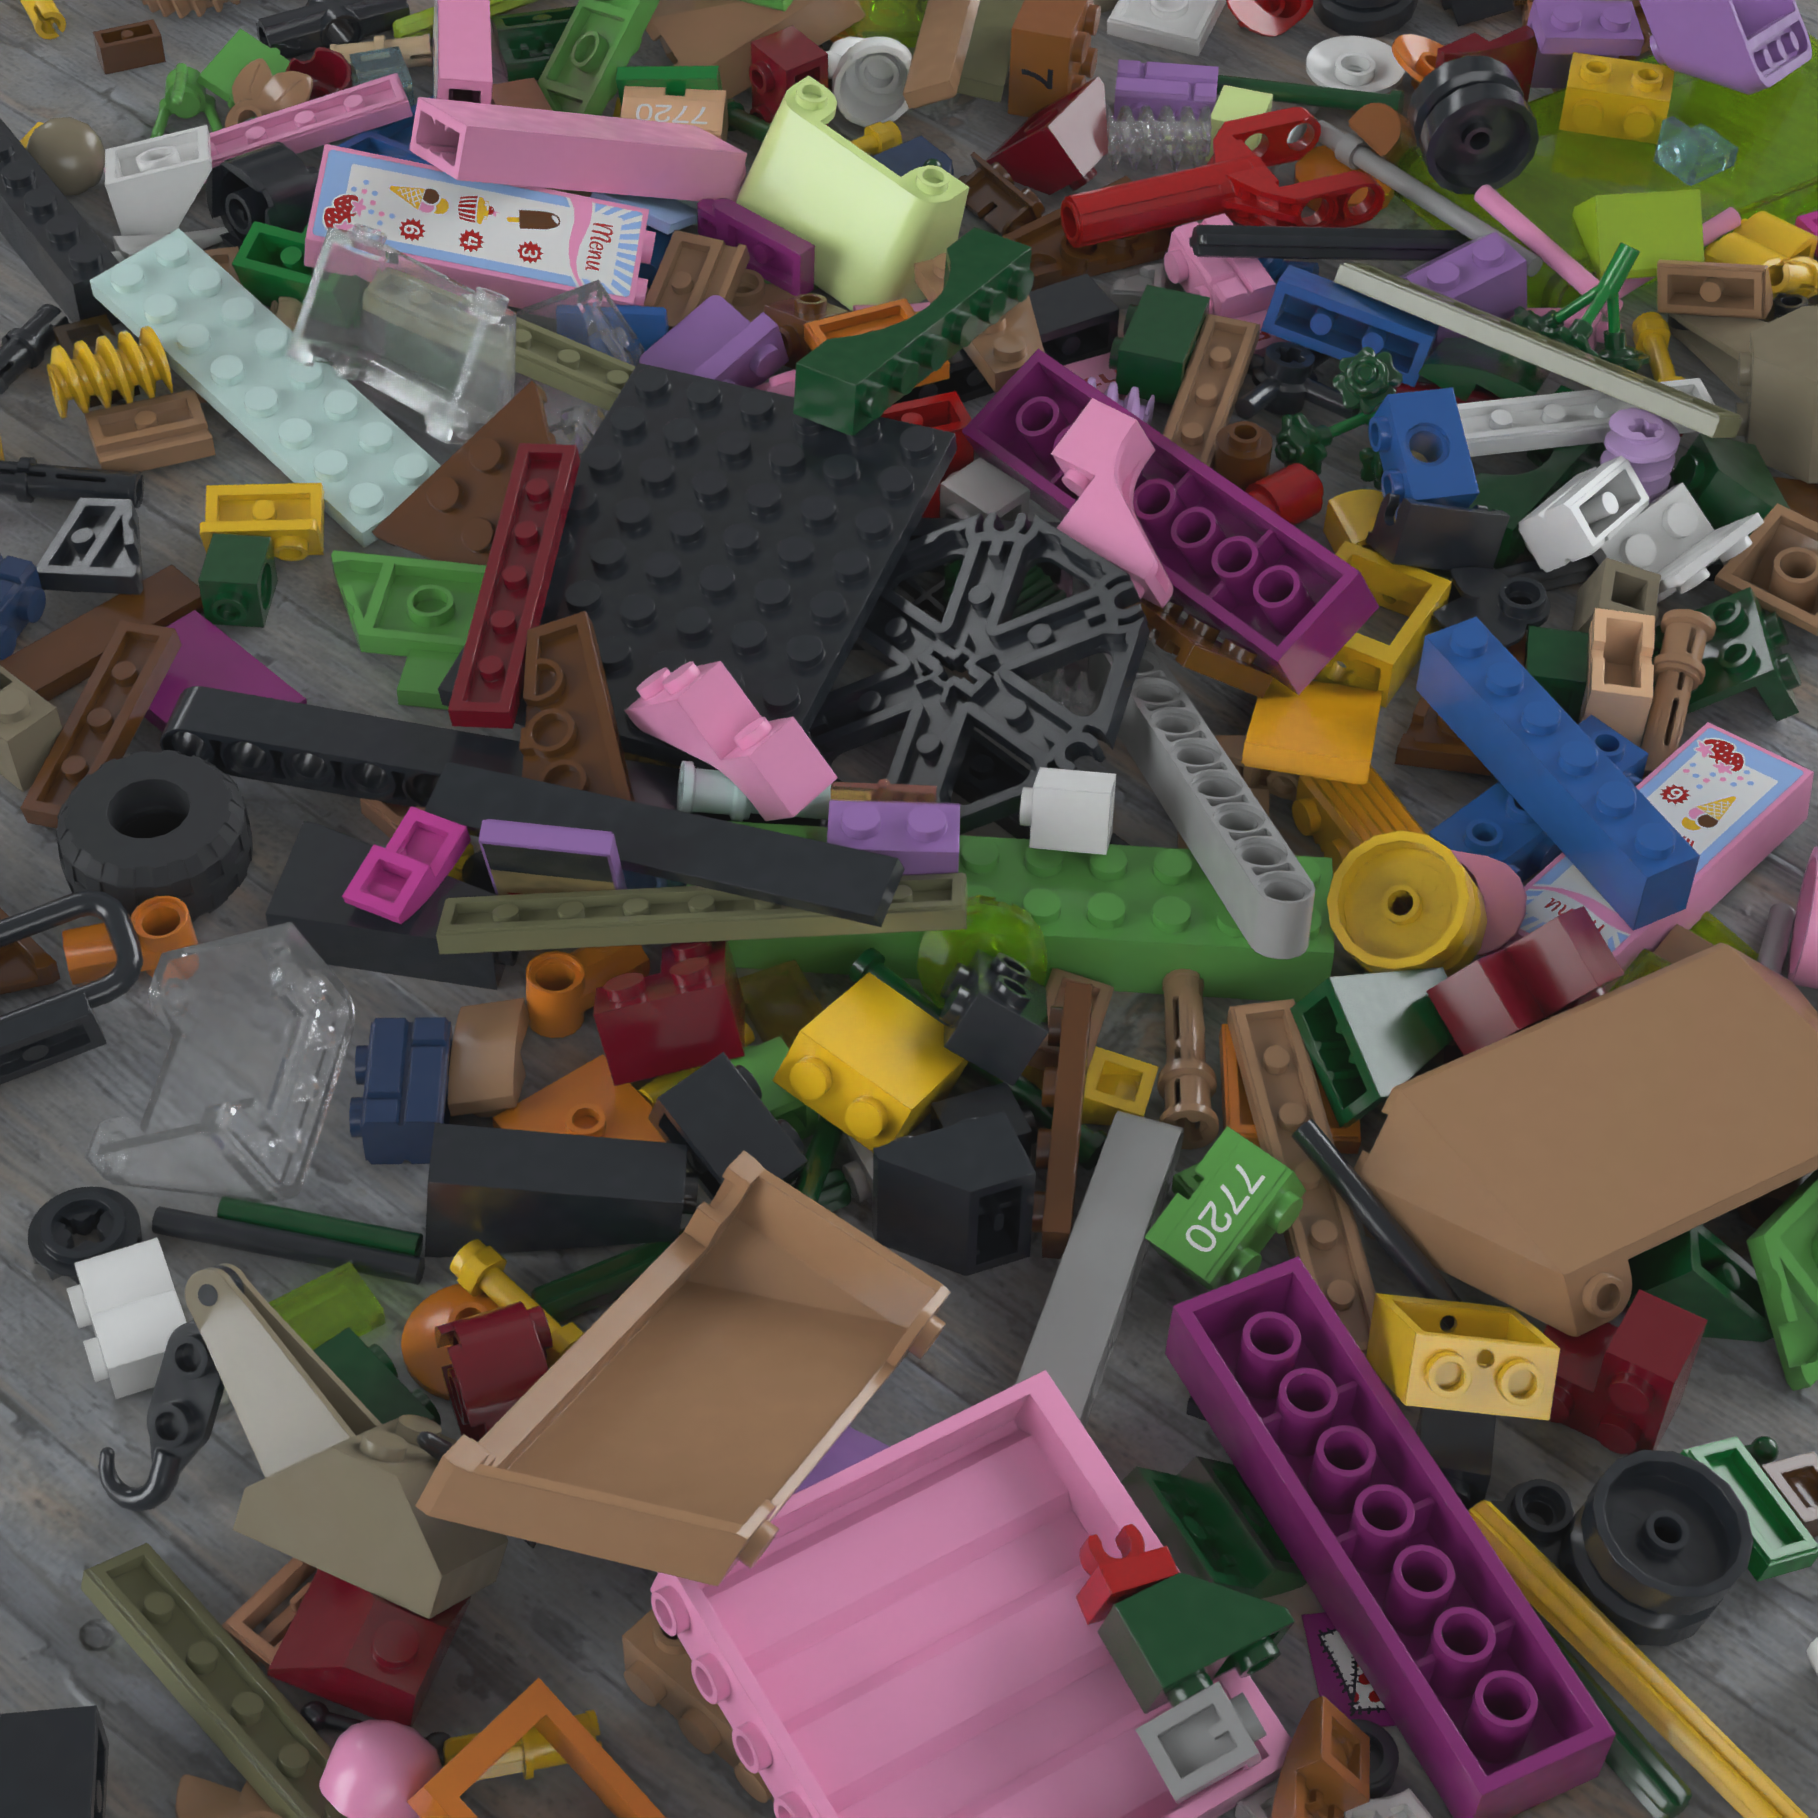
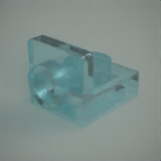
M1671 116L1662 121L1654 162L1689 186H1692L1734 166L1738 147L1720 136L1714 129L1702 123L1690 128L1674 116Z

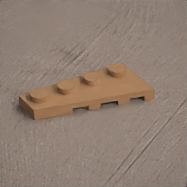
M946 253L939 254L934 259L914 263L915 283L930 303L943 291ZM1029 295L1023 302H1019L1004 314L996 324L989 326L973 339L969 346L963 347L995 393L1007 383L1038 348L1044 352Z

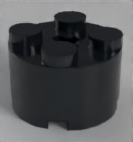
M274 142L227 159L219 166L212 168L206 181L207 204L212 219L221 216L223 224L228 230L227 233L220 235L227 247L238 246L240 249L254 221L303 233L309 222L319 171L313 166L306 167L302 160L281 142Z

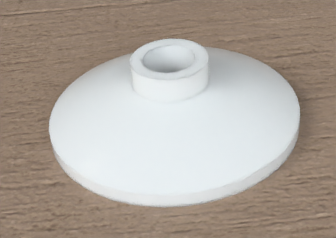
M1338 36L1323 40L1312 47L1306 58L1307 74L1314 83L1323 87L1385 94L1395 89L1402 82L1405 74L1404 69L1395 59L1390 45L1363 36Z

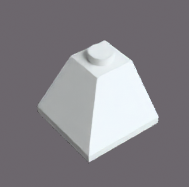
M207 125L105 149V187L122 236L168 234L178 229L212 171L210 134Z

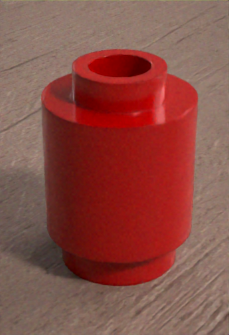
M1293 463L1250 484L1245 490L1250 496L1294 526L1317 515L1322 509L1324 495L1322 482L1315 472L1299 463Z

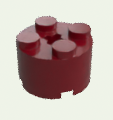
M519 1301L435 1327L437 1348L451 1344V1347H447L452 1364L441 1368L461 1436L465 1434L470 1439L473 1438L475 1441H479L549 1370L546 1362V1349L552 1348L553 1342L548 1321L541 1306L526 1309L525 1305Z

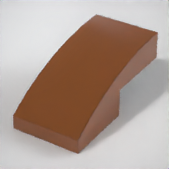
M1324 1696L1310 1701L1297 1726L1280 1772L1271 1818H1344V1812L1370 1802V1737Z

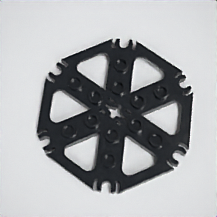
M990 512L985 520L982 514L979 513L908 542L855 642L891 668L829 692L807 733V736L831 767L833 761L842 753L904 729L884 788L872 801L952 803L951 795L974 727H976L1031 766V771L1027 779L1015 787L968 805H960L961 835L1020 812L1023 787L1033 788L1040 767L1078 770L1074 761L1082 756L1093 757L1094 760L1102 763L1106 757L1097 740L1107 743L1113 750L1150 634L1147 626L1148 621L1141 605H1134L1141 600L1128 573L1035 514L1032 526L1025 513H1018L1014 526L1007 531H1003L1004 526L997 512ZM953 560H963L942 623L894 592L898 584L907 578ZM1044 562L1053 563L1090 587L1086 591L1011 620L1028 571L1037 564ZM1106 653L1113 657V663L1100 704L1090 716H1077L1027 682L1030 679L1094 654ZM943 666L952 672L956 670L963 673L967 670L973 684L964 677L962 679L956 676L948 678ZM838 778L833 782V783H843V784H845L844 782H842V781H841L840 779H838Z

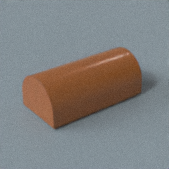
M1370 103L1364 105L1348 121L1350 123L1348 126L1372 149L1398 168H1403L1417 151L1418 146L1410 130L1409 120L1386 104Z

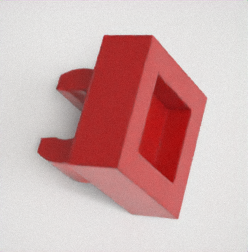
M1133 1524L1124 1526L1115 1538L1122 1558H1113L1104 1551L1102 1542L1097 1534L1089 1536L1080 1548L1079 1557L1082 1567L1090 1575V1578L1076 1596L1087 1625L1105 1620L1114 1604L1179 1573L1168 1546L1145 1552V1542L1141 1532Z

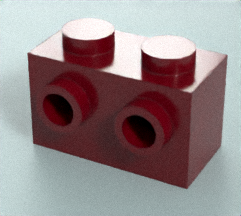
M793 25L752 41L751 65L749 67V78L752 84V108L750 114L771 124L786 91L807 76L812 77L828 88V53Z

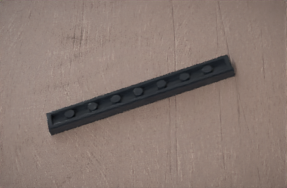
M448 761L424 810L466 826L469 835L476 837L480 835L482 820L487 819L608 831L614 834L623 870L877 927H882L905 870L900 860L896 857Z

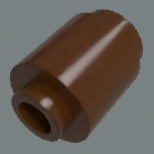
M1238 421L1223 427L1216 436L1213 470L1245 491L1250 484L1269 475L1273 445L1271 435L1267 430L1250 421Z

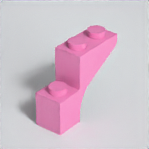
M1092 398L1051 453L1065 474L1062 477V482L1079 496L1057 529L1128 573L1140 599L1144 598L1164 608L1173 594V585L1146 536L1133 506L1134 490L1138 477L1147 461L1155 452V449L1137 419Z
M691 661L671 673L667 667L658 670L637 687L636 690L641 697L624 710L632 722L643 732L712 765L722 772L744 793L765 821L795 817L838 778L794 716L768 721L766 717H761L721 661L696 666Z

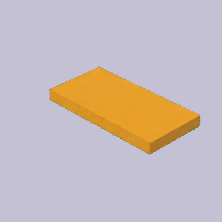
M1273 678L1263 698L1257 697L1244 742L1241 764L1247 767L1346 783L1367 784L1383 691L1312 680L1297 695L1276 678Z

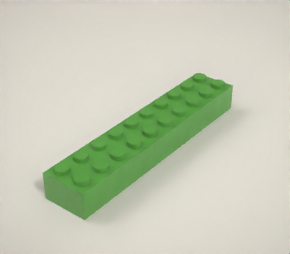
M728 821L827 843L828 827ZM966 835L959 836L958 873H966L967 929L728 941L735 968L849 975L850 969L857 958L867 949L875 948L884 955V965L901 978L946 981L957 963L960 962L968 966L977 950L980 949L994 958L998 953H1003L1016 959L1030 971L1031 976L1029 978L1044 987L1048 983L1052 968H1057L1114 987V991L1164 994L1162 982L1166 974L1177 969H1191L1198 972L1200 979L1203 978L1204 980L1203 997L1264 1001L1294 999V1002L1297 1003L1328 977H1331L1334 958V932L1330 926L1327 897L1333 878L1332 858L1295 855L1314 884L1315 896L1309 946L1305 953L1292 959L1265 957L1250 947L1190 849L1109 844L1107 854L1102 855L1029 848L1030 839Z

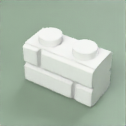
M1621 455L1601 464L1598 468L1593 467L1574 476L1518 523V530L1540 569L1547 573L1568 564L1570 561L1574 562L1592 555L1605 544V541L1610 540L1649 506L1650 498L1629 460Z

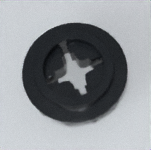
M80 1187L55 1196L38 1210L28 1230V1245L34 1264H40L44 1267L52 1280L61 1276H69L77 1284L80 1283L74 1263L142 1241L140 1217L134 1204L123 1194L104 1187ZM94 1229H97L100 1242L94 1243L85 1240L78 1247H75L72 1234L78 1233L87 1236Z

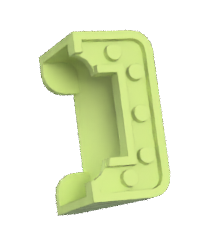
M807 76L786 91L738 194L736 203L815 245L814 284L851 311H853V305H880L904 298L910 304L921 303L927 298L915 283L914 263L934 259L937 255L946 253L947 248L958 240L969 187L943 168L934 165L918 167L902 177L898 176L826 125L835 117L837 108L836 97L824 85Z

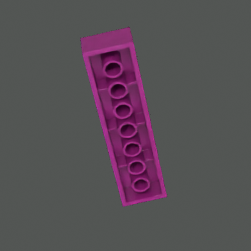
M1038 348L962 430V433L978 456L1030 489L1029 498L1062 521L1079 496L1062 482V477L1065 474L1052 456V451L1092 398L1137 419L1153 445L1155 452L1147 461L1138 477L1134 490L1133 506L1146 536L1173 585L1171 599L1185 607L1183 611L1188 615L1197 616L1219 628L1221 632L1218 637L1222 640L1225 637L1230 638L1256 652L1258 655L1254 663L1299 695L1379 608L1361 572Z
M1299 1256L1174 1305L1165 1355L1453 1818H1511L1598 1777L1616 1733Z

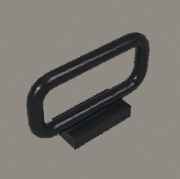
M86 890L71 893L0 920L1 948L81 917H97L103 921L117 959L115 967L110 973L101 978L0 1016V1085L107 1044L93 1008L109 1003L130 990L139 979L143 966L141 944L129 913L119 900L106 892Z

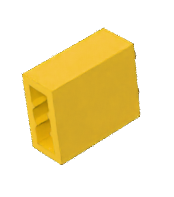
M868 972L799 1031L772 1081L873 1152V1148L889 1144L897 1138L909 1135L931 1113V1103L944 1100L949 1096L969 1061L944 1047L943 1023Z

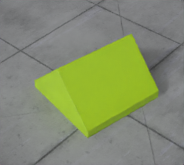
M1700 189L1595 195L1573 209L1572 217L1598 280H1601L1620 242L1640 251L1626 279L1657 277V262L1659 260L1705 262Z

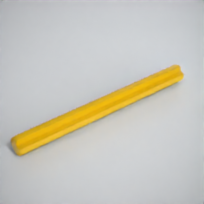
M1487 1500L1480 1501L1468 1510L1527 1601L1743 1818H1809L1500 1510Z

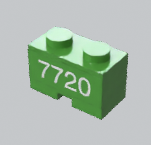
M1228 1126L1195 1168L1196 1174L1204 1180L1189 1200L1177 1193L1144 1237L1161 1257L1209 1291L1258 1271L1262 1261L1260 1252L1275 1232L1282 1234L1294 1223L1303 1206V1199L1301 1197L1306 1192V1189L1293 1170Z

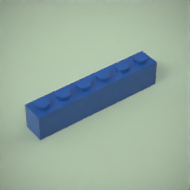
M1477 617L1426 635L1416 690L1634 931L1686 909L1700 855Z

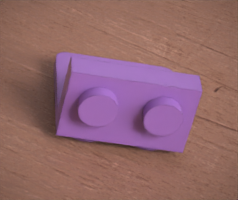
M1533 0L1527 26L1534 30L1538 48L1531 88H1566L1573 52L1611 58L1640 56L1645 39L1632 1Z
M719 295L707 298L646 350L639 359V363L750 388L764 383L789 361L777 323L764 312L750 322Z

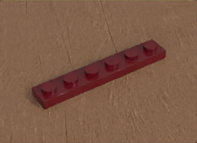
M519 443L448 707L450 720L454 727L513 729L524 688L527 630L538 627L540 624L580 465L577 445Z

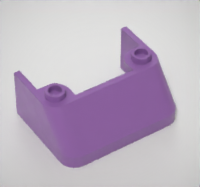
M1639 0L1652 32L1650 47L1656 61L1661 65L1666 63L1671 70L1752 95L1773 86L1808 62L1812 57L1809 35L1795 0Z

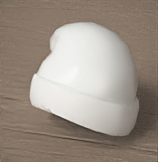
M848 36L835 41L830 50L825 51L828 53V78L832 79V93L836 97L837 108L849 122L862 127L880 121L882 123L888 120L894 122L909 110L903 96V90L913 55L905 45L888 37L860 38Z

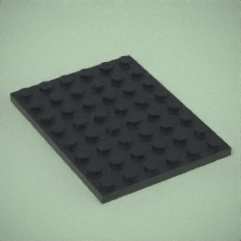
M638 363L580 457V465L539 624L541 626L583 611L587 612L594 626L623 752L681 766L682 761H692L695 768L718 770L712 765L643 732L624 711L641 697L636 689L649 676L667 667L670 673L674 672L682 665L691 661L696 666L721 661L761 717H766L768 721L794 716L807 734L957 451L956 434L879 417L871 421L852 437L793 414L794 397ZM465 645L438 688L442 705L449 706ZM523 692L515 724L525 726L527 704L523 699Z

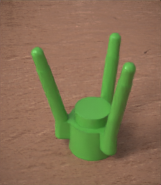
M178 63L176 68L169 72L166 77L165 98L159 102V113L150 138L163 136L169 117L172 114L187 119L196 116L200 112H204L212 132L223 129L216 111L215 98L206 94V88L196 82L200 75L198 70L187 67L184 63Z

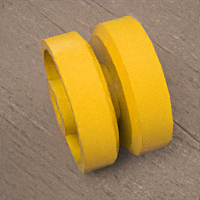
M1398 830L1375 835L1352 849L1334 872L1327 897L1330 926L1344 949L1367 973L1443 967L1447 977H1450L1472 962L1481 949L1487 926L1483 895L1469 873L1449 848L1429 835Z

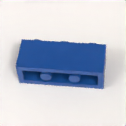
M1289 265L1278 280L1261 331L1339 360L1354 357L1364 347L1372 348L1376 356L1384 351L1389 352L1392 356L1393 367L1402 374V383L1415 387L1421 376L1418 373L1427 361L1440 326L1344 287L1332 280Z

